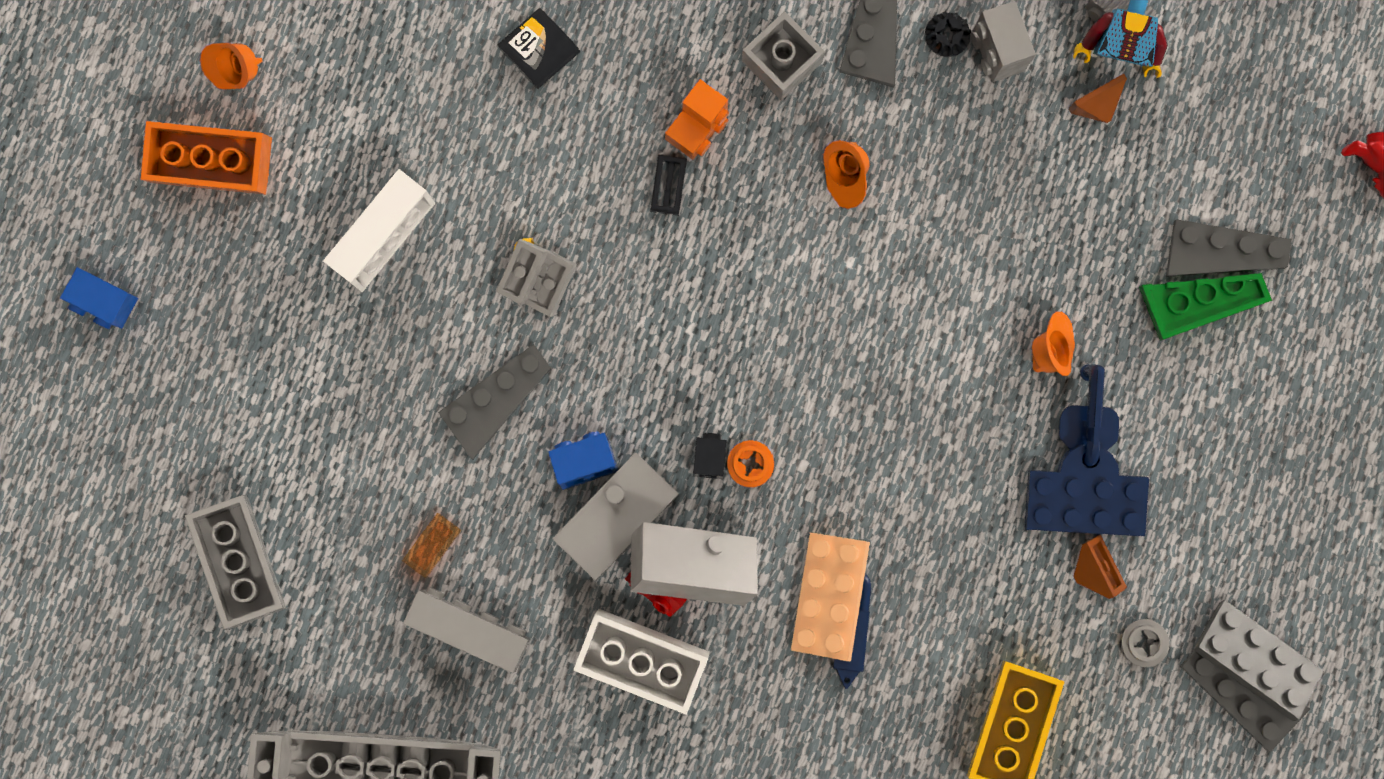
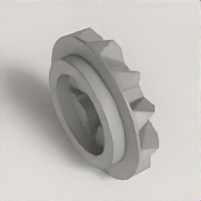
M1138 619L1128 624L1121 635V649L1126 659L1137 666H1156L1168 654L1170 645L1168 634L1159 623L1153 620ZM1142 634L1147 639L1156 640V642L1148 645L1147 653L1142 647L1134 646V644L1141 641Z

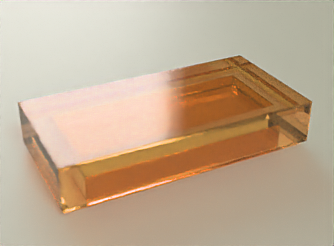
M437 513L402 561L424 578H427L462 530L440 513Z

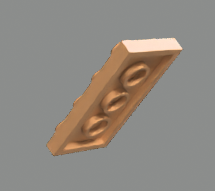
M810 532L791 651L851 661L870 542Z

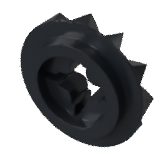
M944 11L941 14L934 15L925 29V40L928 47L934 53L943 57H953L962 53L970 42L971 29L967 24V19L960 17L957 12L947 13ZM946 24H948L950 31L957 32V34H953L950 44L947 36L940 34L944 32Z

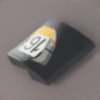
M541 8L537 9L497 44L503 54L518 67L519 71L537 89L580 53L579 48Z

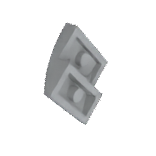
M519 239L496 292L520 305L526 304L552 317L557 311L577 264L547 249Z

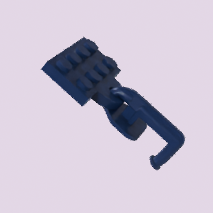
M1097 364L1085 365L1081 368L1080 375L1082 379L1089 381L1088 406H1068L1061 412L1059 419V438L1068 447L1069 451L1060 460L1058 471L1028 470L1025 529L1145 536L1149 477L1119 475L1118 464L1113 455L1107 451L1118 440L1119 417L1113 409L1103 407L1105 369Z

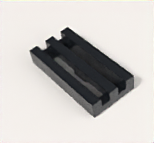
M658 154L650 212L679 216L687 158ZM663 162H669L663 206H659L657 203ZM676 163L680 164L675 204L673 208L669 207V201L674 166Z

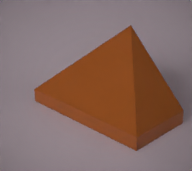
M1125 74L1118 76L1074 101L1069 107L1070 113L1105 123L1112 121L1127 80Z
M1101 534L1082 544L1073 575L1076 583L1108 599L1114 598L1124 591L1127 586Z

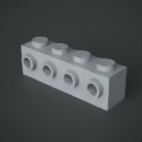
M428 587L427 591L418 590L403 624L511 673L517 671L531 639L525 636L526 630L510 624L508 628L498 624V617L487 612H482L481 616L470 611L471 605L457 599L454 603L443 599L444 593Z

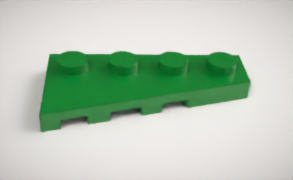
M1262 273L1139 286L1160 341L1272 301Z

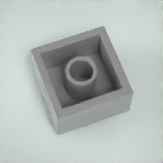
M1016 1L981 13L973 28V33H971V40L974 48L981 51L983 57L981 59V67L985 76L990 75L993 83L1025 72L1036 53Z
M784 11L742 50V62L782 101L823 62L825 51Z

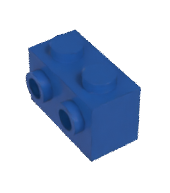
M78 267L60 299L69 303L67 309L81 316L88 312L95 316L93 322L107 329H110L112 325L122 329L139 299Z
M598 431L584 435L582 437L583 440L574 443L564 441L555 445L554 450L548 451L558 485L562 490L618 471L610 441L605 432L601 434Z

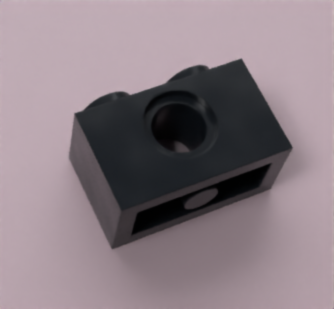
M703 433V438L696 437L693 477L723 479L727 440H721V434Z

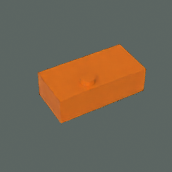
M146 121L140 180L157 184L266 195L272 137L259 132Z

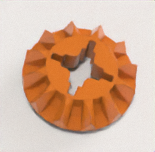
M753 440L743 441L731 450L727 460V469L731 478L743 487H758L771 477L774 470V458L769 448L764 444ZM753 452H756L755 462L763 467V470L759 468L752 469L751 473L749 472L748 476H745L746 466L738 461V459L748 460Z

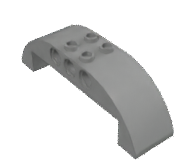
M338 731L260 732L251 734L247 779H499L501 750L477 743L429 737Z

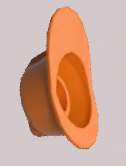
M213 43L207 45L202 50L200 62L204 75L217 88L241 89L246 87L247 83L255 78L258 72V64L262 62V58L255 57L253 51L247 45L241 43Z
M833 141L825 148L823 154L827 189L840 207L847 209L857 207L866 196V174L870 167L869 157L864 149L858 146L857 142Z
M1063 312L1052 314L1047 331L1032 342L1033 370L1035 372H1058L1062 376H1068L1071 373L1075 342L1072 323Z

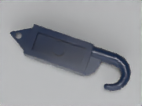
M866 573L851 661L834 659L833 668L837 670L845 689H848L859 672L864 671L871 598V581ZM845 678H849L848 683L844 682Z

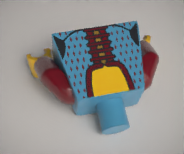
M1130 0L1127 10L1113 9L1112 12L1105 13L1090 27L1082 43L1075 46L1073 58L1075 59L1078 53L1083 52L1086 54L1084 63H1088L1091 58V52L1094 50L1093 54L1141 65L1144 77H1147L1149 70L1155 69V76L1159 78L1162 75L1160 65L1163 62L1168 44L1163 27L1158 24V18L1144 15L1148 0Z

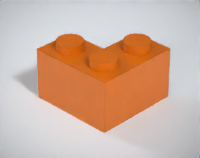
M700 79L683 100L682 112L665 132V140L692 160L697 154L703 156L711 145L710 137L714 132L721 133L729 121L727 119L729 100Z

